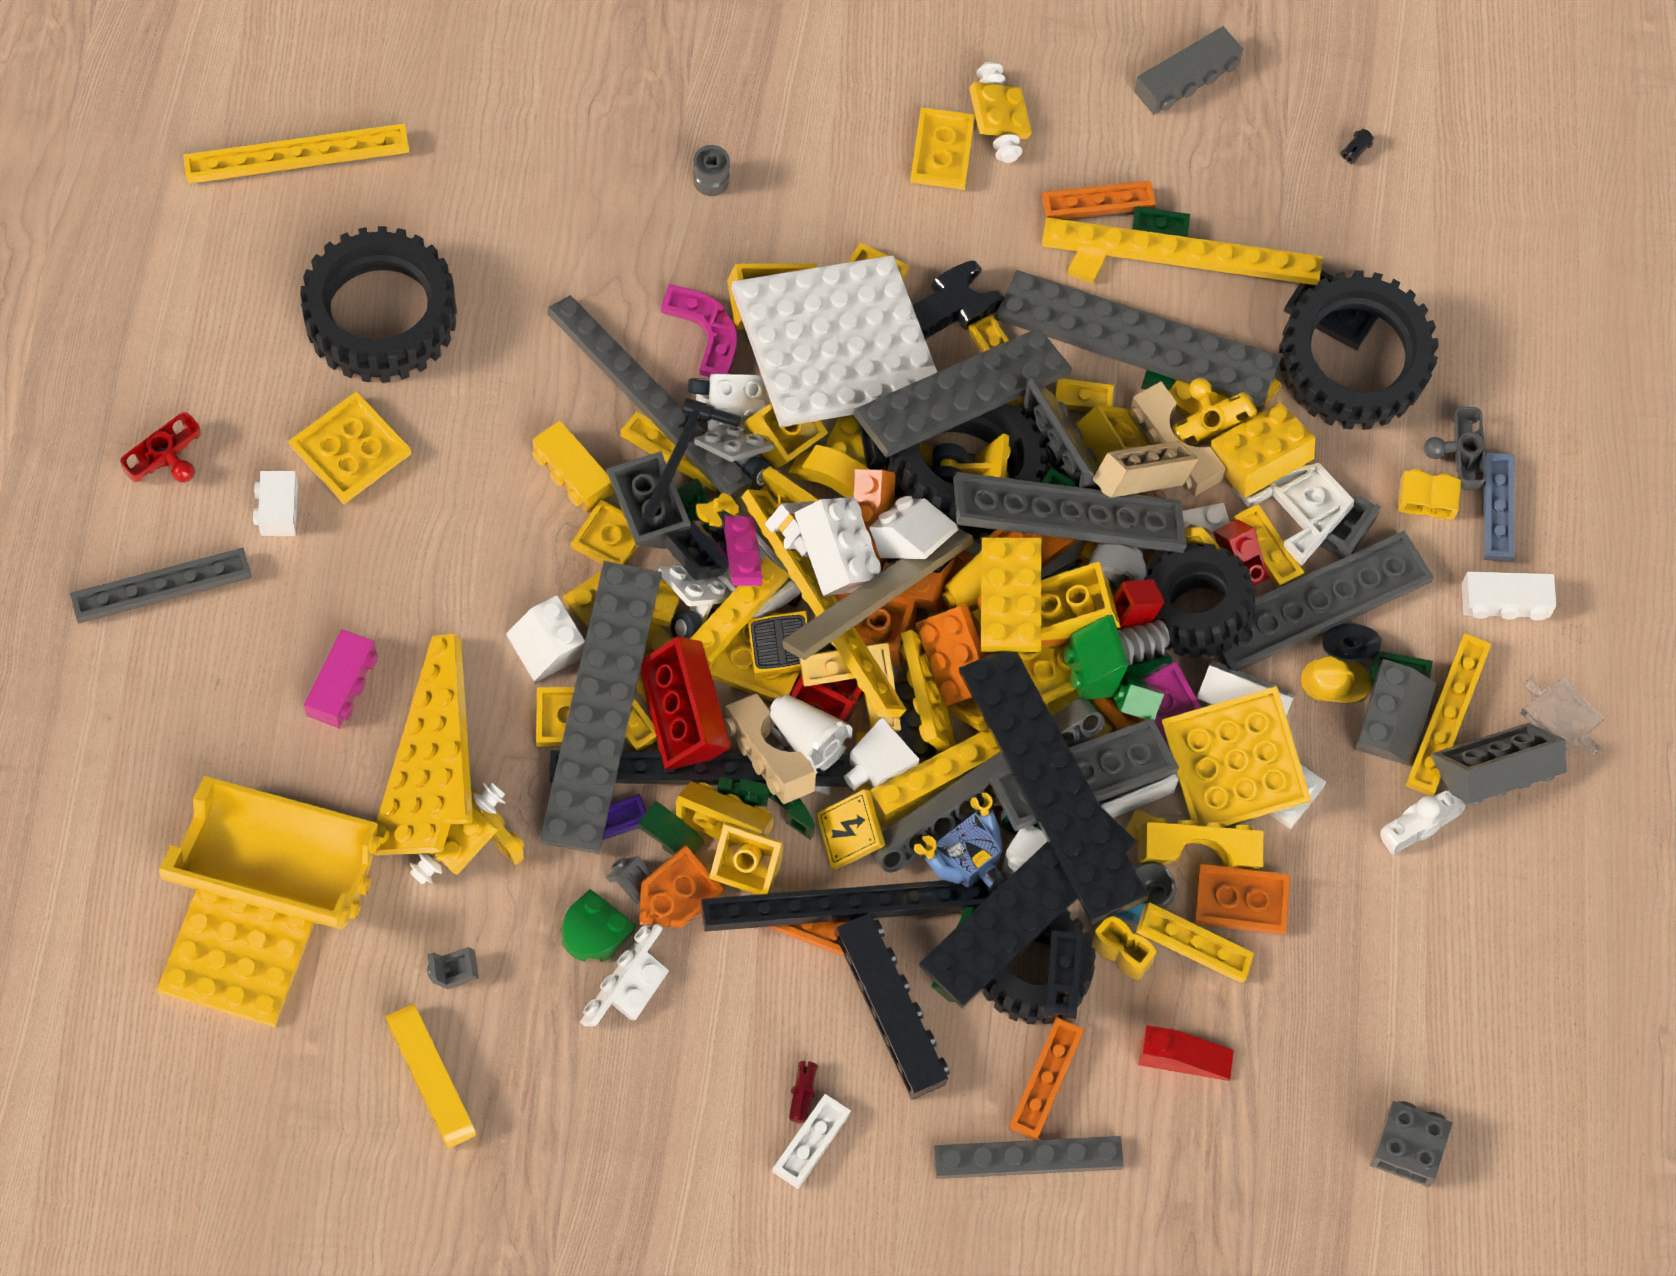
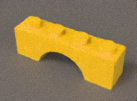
M1150 818L1149 822L1139 827L1138 863L1155 862L1168 865L1176 860L1180 850L1186 844L1198 843L1214 850L1220 857L1224 867L1257 870L1263 867L1264 831L1254 830L1252 825H1236L1235 829L1225 828L1224 823L1218 822L1207 823V826H1196V822L1191 820H1180L1178 824H1169L1167 819Z

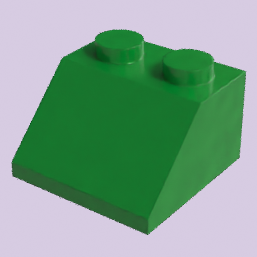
M1106 615L1071 634L1068 644L1063 650L1064 661L1066 664H1069L1071 669V684L1073 689H1077L1079 698L1088 700L1114 697L1128 667V662L1113 615Z

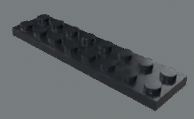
M1101 807L1126 853L1135 844L1136 840ZM1048 841L919 963V966L962 1009L1078 899Z

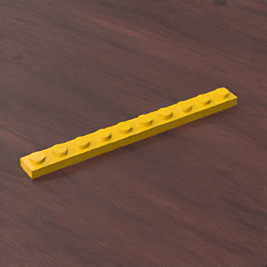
M1047 217L1042 238V247L1076 252L1080 249L1106 253V256L1311 285H1317L1320 281L1323 256Z
M747 489L741 498L748 507V512L757 521L762 534L769 540L774 548L775 555L786 567L789 577L798 586L802 593V598L809 604L816 618L838 603L834 595L823 596L810 557H802L796 549L786 550L784 547V539L786 537L782 532L772 533L765 525L778 508L769 492ZM852 627L831 642L832 645L837 648L845 666L854 675L858 687L866 694L874 712L879 717L900 718L907 709L856 629Z

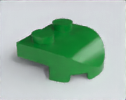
M589 889L569 907L560 928L562 945L571 956L585 962L589 958L600 959V962H604L613 957L615 949L634 933L637 925Z

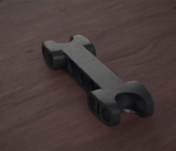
M977 261L965 262L938 276L931 285L935 293L913 305L925 340L957 321L963 329L967 330L969 325L995 313L999 309L1001 302L1005 300V297L998 290L978 293L969 287L982 271Z

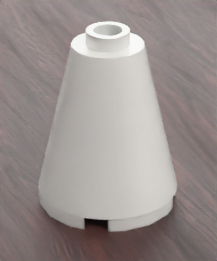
M791 695L780 696L771 704V719L794 751H801L816 773L818 768L824 771L832 766L846 750L847 747L843 743L846 737L850 740L852 737V727L847 722Z

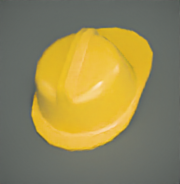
M1332 656L1315 659L1308 663L1301 675L1302 688L1306 694L1315 700L1323 702L1356 703L1364 699L1371 688L1370 675L1362 665L1357 662L1340 661Z

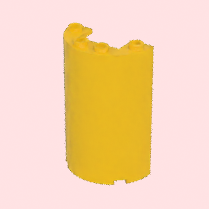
M203 777L193 797L194 817L180 847L170 845L159 868L160 877L163 881L340 930L347 926L351 918L357 919L361 908V902L359 901L361 895L366 896L370 889L371 878H368L373 855L378 853L382 837L377 836L378 823L212 777Z

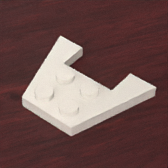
M1320 463L1302 466L1246 498L1232 485V491L1248 508L1273 496L1303 528L1301 532L1284 541V548L1301 566L1354 506V499Z

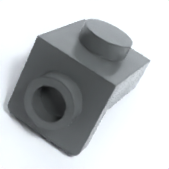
M470 947L443 956L436 953L428 954V976L432 983L449 989L479 979L475 950Z

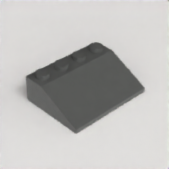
M1028 380L1022 415L1026 419L1031 417L1035 421V433H1042L1044 442L1041 448L1047 449V464L1050 468L1074 481V487L1101 490L1092 480L1099 468L1096 463V455L1090 447L1087 448L1085 446L1079 427L1076 424L1072 425L1065 405L1062 402H1058L1053 393L1035 380Z

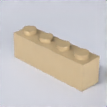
M1181 441L1112 451L1106 454L1092 480L1105 495L1111 498L1182 486L1199 458Z

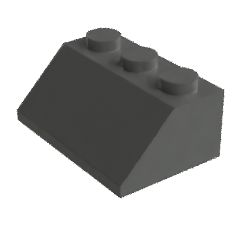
M661 451L607 468L606 471L635 544L665 549L666 547L662 542L666 534L689 530L691 523L673 479L653 522L649 524L642 520V515L666 466Z
M1383 659L1377 672L1355 750L1412 767L1437 683L1411 667Z

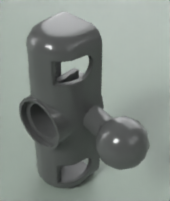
M1458 407L1453 416L1454 441L1444 442L1440 437H1431L1425 442L1423 449L1430 459H1439L1445 453H1453L1458 479L1461 480V488L1469 491L1477 490L1483 486L1487 478L1482 412L1477 407ZM1479 421V429L1476 432H1472V424ZM1464 447L1471 448L1473 452L1467 451ZM1483 471V479L1476 480V475Z

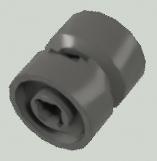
M706 145L695 153L694 186L703 195L717 196L728 188L730 159L726 150L720 146Z

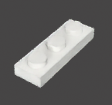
M824 1094L773 1167L772 1172L799 1189L850 1116L851 1110Z

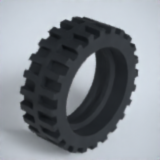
M378 226L377 232H367V227L358 229V235L351 237L346 232L340 235L341 242L334 245L330 241L324 246L325 254L322 257L315 254L311 260L313 271L306 269L303 275L305 286H301L300 289L301 307L310 343H314L315 352L320 358L326 355L327 365L335 370L338 366L342 367L343 375L352 378L354 373L359 374L363 382H371V377H381L382 383L390 382V376L400 375L401 380L409 378V371L415 368L422 372L427 368L426 361L432 358L436 361L441 356V345L448 347L451 341L450 331H455L456 327L455 314H457L454 283L452 274L448 271L447 262L444 258H438V251L432 244L426 248L424 247L422 237L415 234L411 239L406 236V230L397 228L396 233L387 232L386 226ZM379 270L399 272L413 278L424 287L427 295V310L413 327L393 337L367 339L352 335L337 326L331 314V300L336 292L352 278L367 272Z
M1355 270L1352 277L1346 278L1345 272L1337 273L1331 282L1324 278L1318 282L1314 290L1309 288L1304 293L1301 301L1297 302L1282 333L1283 339L1279 345V353H1283L1280 370L1287 371L1288 373L1284 382L1287 389L1291 387L1296 389L1297 393L1294 399L1298 404L1305 401L1310 406L1309 414L1315 417L1317 413H1320L1327 417L1324 423L1333 425L1335 420L1344 422L1343 429L1352 430L1355 424H1362L1363 430L1371 429L1375 422L1378 421L1381 426L1389 424L1395 415L1399 418L1406 413L1410 405L1413 406L1432 377L1431 372L1435 368L1438 359L1437 356H1434V353L1439 347L1438 338H1432V334L1436 329L1434 320H1426L1425 315L1428 309L1423 303L1418 306L1414 302L1416 294L1411 289L1407 293L1399 289L1398 287L1401 282L1394 278L1391 283L1381 280L1383 274L1374 272L1372 278L1364 277V271ZM1356 309L1372 313L1387 322L1399 336L1405 350L1404 367L1399 377L1389 387L1377 392L1349 390L1330 380L1317 365L1311 351V340L1314 330L1326 315L1338 310Z
M1006 403L942 432L969 434L989 444L1003 433L1009 435L1010 447L1007 463L1012 471V479L1040 483L1043 479L1047 466L1044 464L1047 458V449L1041 448L1044 438L1041 432H1034L1035 421L1031 417L1026 419L1022 415L1024 409L1018 404L1013 407ZM920 443L887 457L888 460L885 463L888 466L887 471L896 473L894 498L911 496L914 499H926L957 524L954 485L938 477L927 466L919 451ZM957 525L959 529L972 535L973 539H980L982 533L987 532L990 535L997 530Z

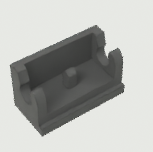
M1355 495L1353 498V508L1320 546L1341 559L1353 554L1375 522L1381 508L1379 505H1374L1366 499Z

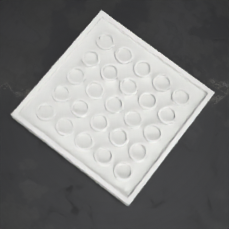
M893 255L732 281L731 289L780 427L853 415L857 407L937 373Z

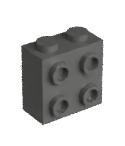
M1393 1101L1387 1110L1370 1166L1430 1187L1436 1178L1453 1122L1446 1120L1445 1116L1437 1112L1426 1113L1420 1111L1412 1103Z

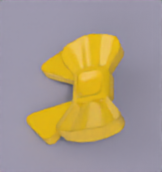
M721 493L719 498H715L708 504L696 505L698 518L715 527H722V520L718 515L719 512L724 510L733 516H738L739 506L726 493Z

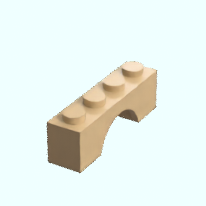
M1162 382L1133 396L1130 415L1134 422L1140 424L1146 431V437L1151 445L1180 441L1170 427V420L1174 416L1177 402ZM1183 443L1199 458L1184 485H1182L1185 490H1189L1195 497L1223 480L1226 467L1210 446L1193 447Z
M757 693L726 705L724 724L727 734L735 738L741 753L749 757L755 772L763 776L773 795L776 794L780 801L785 804L815 792L816 771L802 752L781 751L765 741V738L771 733V711Z

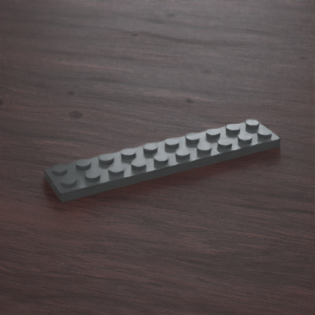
M1016 270L1004 296L1005 300L1001 302L996 313V320L1028 331L1040 327L1049 338L1188 384L1196 378H1205L1211 384L1212 392L1230 398L1241 392H1246L1252 397L1255 406L1260 408L1263 407L1282 358L1281 356Z
M608 561L603 562L540 835V843L600 854L662 572Z

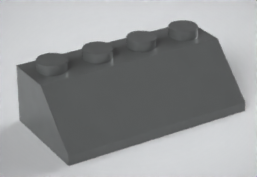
M1530 723L1432 753V759L1450 793L1463 800L1466 804H1479L1483 799L1492 796H1503L1507 791L1517 788H1528L1532 783L1549 781L1554 779L1555 776L1567 772L1565 739Z

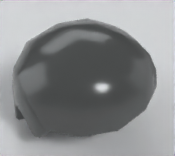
M1155 862L1142 864L1135 869L1148 895V900L1143 902V904L1150 902L1162 909L1167 908L1174 901L1177 891L1174 877L1169 869Z

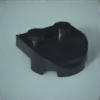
M692 521L689 530L666 534L662 542L695 581L721 576L729 567L724 530L718 528L717 531L706 528L704 521Z

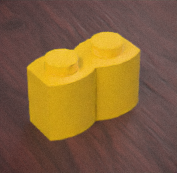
M1421 469L1404 471L1400 479L1398 511L1411 515H1427L1432 518L1453 520L1459 511L1461 480L1447 473L1432 476Z
M1114 916L1105 919L1099 925L1092 939V946L1099 955L1107 960L1115 961L1118 968L1125 975L1136 980H1140L1152 966L1157 953L1154 946L1147 939L1132 934L1130 928L1122 920Z

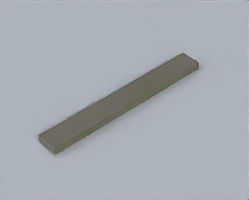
M958 528L957 532L926 559L902 558L782 640L783 648L797 657L806 660L973 544L972 535Z

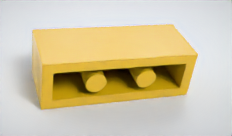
M560 420L532 439V455L540 466L545 465L549 469L552 480L556 485H562L568 491L567 495L576 507L580 505L587 513L596 506L600 499L606 500L614 494L608 474Z

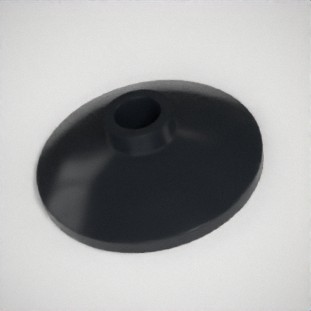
M1343 624L1331 628L1324 634L1322 647L1329 656L1337 660L1360 662L1374 657L1380 651L1381 638L1375 630L1367 626Z

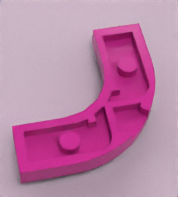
M669 284L661 306V313L698 324L705 331L708 339L699 375L710 377L711 374H729L736 354L737 333L734 322L731 321L725 312V308L718 301L704 293Z

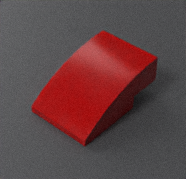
M801 675L791 696L848 723L864 692L858 687L855 678L804 686Z

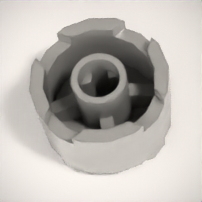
M1098 544L1087 564L1100 562L1108 577L1113 597L1123 581L1144 580L1146 574L1145 562L1142 559L1143 553L1138 548H1129L1121 544Z

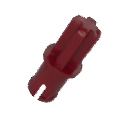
M806 1061L798 1063L795 1086L791 1087L793 1098L789 1120L797 1124L806 1122L811 1098L815 1097L813 1087L818 1065L811 1061H808V1067L805 1066Z

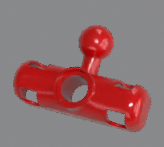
M187 412L178 414L121 457L120 463L123 471L133 482L143 481L142 478L148 473L152 474L160 467L170 465L172 467V476L176 481L181 483L190 481L195 474L194 467L190 462L180 460L177 454L187 448L188 443L200 437L201 430L199 424ZM181 420L185 429L176 435L172 427L176 421ZM160 447H167L163 451H156ZM135 454L139 463L130 469L127 459Z

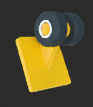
M1003 433L977 453L975 463H966L967 451L962 446L953 443L939 444L933 449L932 462L936 468L932 471L951 485H954L953 479L956 472L1008 478L1006 469L1007 459L1010 455L1009 435Z

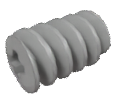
M1161 620L1118 630L1128 665L1132 664L1133 659L1136 663L1142 662L1143 658L1152 660L1154 654L1158 658L1163 657L1165 648L1169 645V631Z

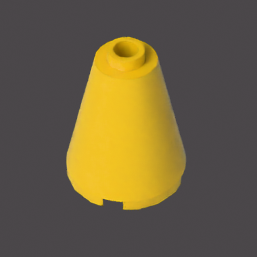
M982 550L944 585L945 592L942 593V596L950 609L967 604L968 608L978 605L977 600L981 594Z

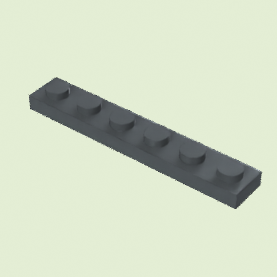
M243 547L70 593L79 624L252 578Z
M1121 1136L934 1146L936 1179L1122 1170L1124 1167Z

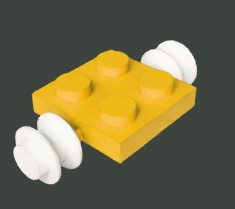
M986 62L976 72L980 81L973 82L969 87L980 134L999 136L993 142L994 149L998 150L995 154L996 159L1005 163H1011L1016 161L1023 152L1022 148L1018 146L1020 139H1028L1032 134L1021 87L1003 85L1006 79L1002 75V65L995 62Z
M483 782L485 790L481 794L473 793L476 804L472 805V823L450 824L443 852L420 853L421 861L418 864L410 863V866L413 868L410 874L421 884H424L426 881L433 884L431 876L434 872L442 874L440 861L454 874L458 875L498 831L483 815L485 812L496 814L494 806L498 802L506 803L502 799L505 793L496 784L491 782L488 786Z

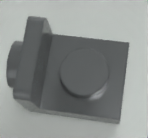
M639 856L622 857L611 866L613 871L606 879L609 882L617 881L635 904H640L641 882L651 875L652 872Z

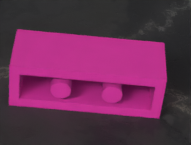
M341 629L304 703L307 717L339 729L343 721H347L350 718L354 707L352 702L356 694L360 695L366 684V673L368 669L372 670L375 667L378 659V653H376L373 640Z

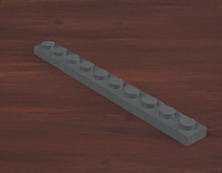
M571 295L548 307V315L676 445L688 420L682 412V408ZM697 426L684 455L721 493H726L735 498L751 488L752 480L734 461H728L694 444L695 437L705 435V432Z

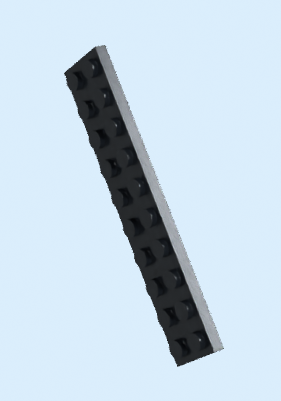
M995 652L960 667L959 673L1091 925L1147 901L1148 895L1018 652Z

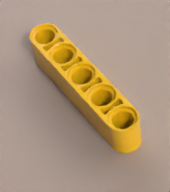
M414 1003L386 1015L385 1019L446 1148H452L475 1137L476 1132Z

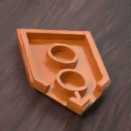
M685 845L641 882L639 924L651 926L659 924L662 927L682 929L702 912L701 899L718 898L726 890L718 881L709 879L710 872Z

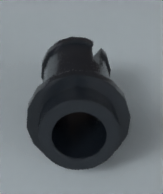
M1366 129L1356 131L1353 135L1354 138L1341 151L1340 154L1343 159L1350 152L1353 153L1346 162L1354 164L1364 150L1371 148L1373 145L1374 137Z

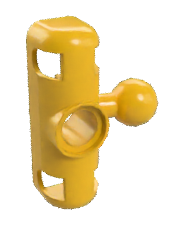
M1196 378L1190 383L1189 392L1193 398L1200 401L1203 409L1187 417L1185 420L1176 422L1172 427V432L1183 443H1185V439L1194 435L1197 441L1188 445L1194 446L1256 416L1257 409L1252 397L1246 392H1241L1214 405L1210 397L1211 384L1205 378ZM1245 411L1249 415V417L1243 420H1238L1236 415ZM1217 412L1220 416V422L1215 427H1209L1207 422L1209 415Z

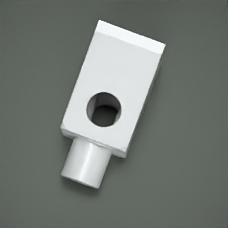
M882 718L850 752L849 762L854 768L844 775V779L853 790H856L865 782L873 789L919 765V758Z

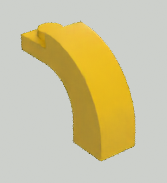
M816 445L812 451H803L796 457L788 474L793 480L824 484L846 498L854 497L855 469H870L840 451Z

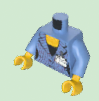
M982 793L984 798L982 806L979 805L975 797L970 801L972 808L980 810L979 816L974 813L937 843L933 837L923 836L922 839L926 843V849L921 844H915L914 851L919 855H926V862L939 879L957 884L962 883L966 887H971L979 879H982L990 889H993L1004 878L996 869V866L1000 863L1003 844L995 815L992 810H989L993 802L992 797L988 793Z

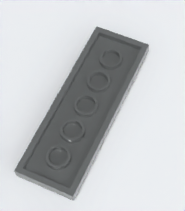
M1153 718L1069 747L1097 801L1177 774L1179 766ZM1010 768L992 774L989 781L1014 831L1037 824L1038 822Z

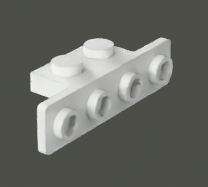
M654 924V926L645 925L637 931L634 936L635 942L630 950H626L617 961L618 967L613 974L604 979L600 986L601 991L596 999L591 1000L583 1010L584 1016L580 1020L583 1026H596L611 1004L628 1019H637L669 972L666 967L648 953V950L663 930L662 926L659 924Z

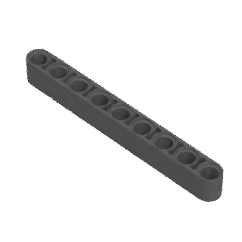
M1084 698L1072 701L1052 715L1068 747L1087 741L1097 734L1104 725L1103 716ZM1001 751L882 832L885 846L870 854L885 872H896L920 856L914 851V845L921 844L926 849V843L922 839L923 836H931L937 843L974 813L979 815L980 810H975L971 806L970 801L973 797L977 798L980 806L984 804L982 793H988L992 797V805L999 801L989 779L992 774L1009 769Z

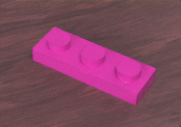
M725 516L724 532L732 585L761 586L763 576L754 517Z

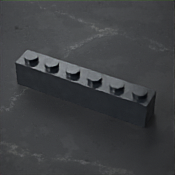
M868 913L836 927L835 936L843 951V955L911 1100L945 1086L948 1080L947 1075L950 1074L948 1065L944 1058H938L934 1047L937 1046L935 1038L929 1029L925 1030L921 1022L923 1013L917 1002L912 1003L909 997V983L904 974L899 975L895 967L897 958L891 947L886 948L882 937L885 935L878 920L874 921L871 914Z

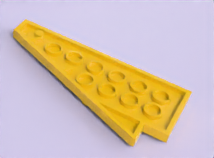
M455 634L435 635L431 638L377 817V836L382 837L380 849L377 854H374L375 856L443 852L450 824H468L473 821L462 640Z

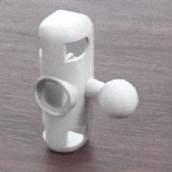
M1445 790L1435 797H1422L1417 803L1409 807L1401 817L1381 829L1380 836L1382 842L1389 852L1394 855L1416 841L1425 840L1433 835L1440 827L1461 815L1466 805L1461 799L1453 796L1449 790Z

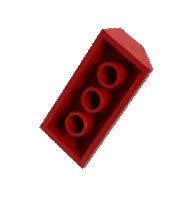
M677 636L643 658L640 676L664 768L671 770L710 761L730 749L729 738L702 641Z

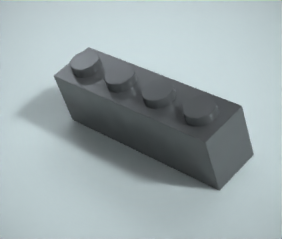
M1222 26L1139 75L1134 92L1153 115L1161 110L1166 111L1181 98H1188L1193 95L1201 86L1212 84L1223 73L1234 71L1240 65L1243 48L1227 29Z

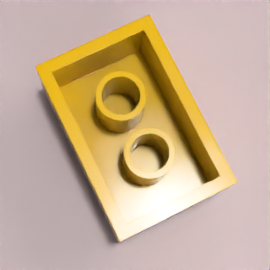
M1280 402L1211 440V449L1226 467L1224 477L1246 498L1314 460L1316 437Z

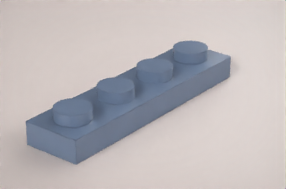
M1486 452L1487 478L1484 482L1483 560L1512 562L1514 559V455Z

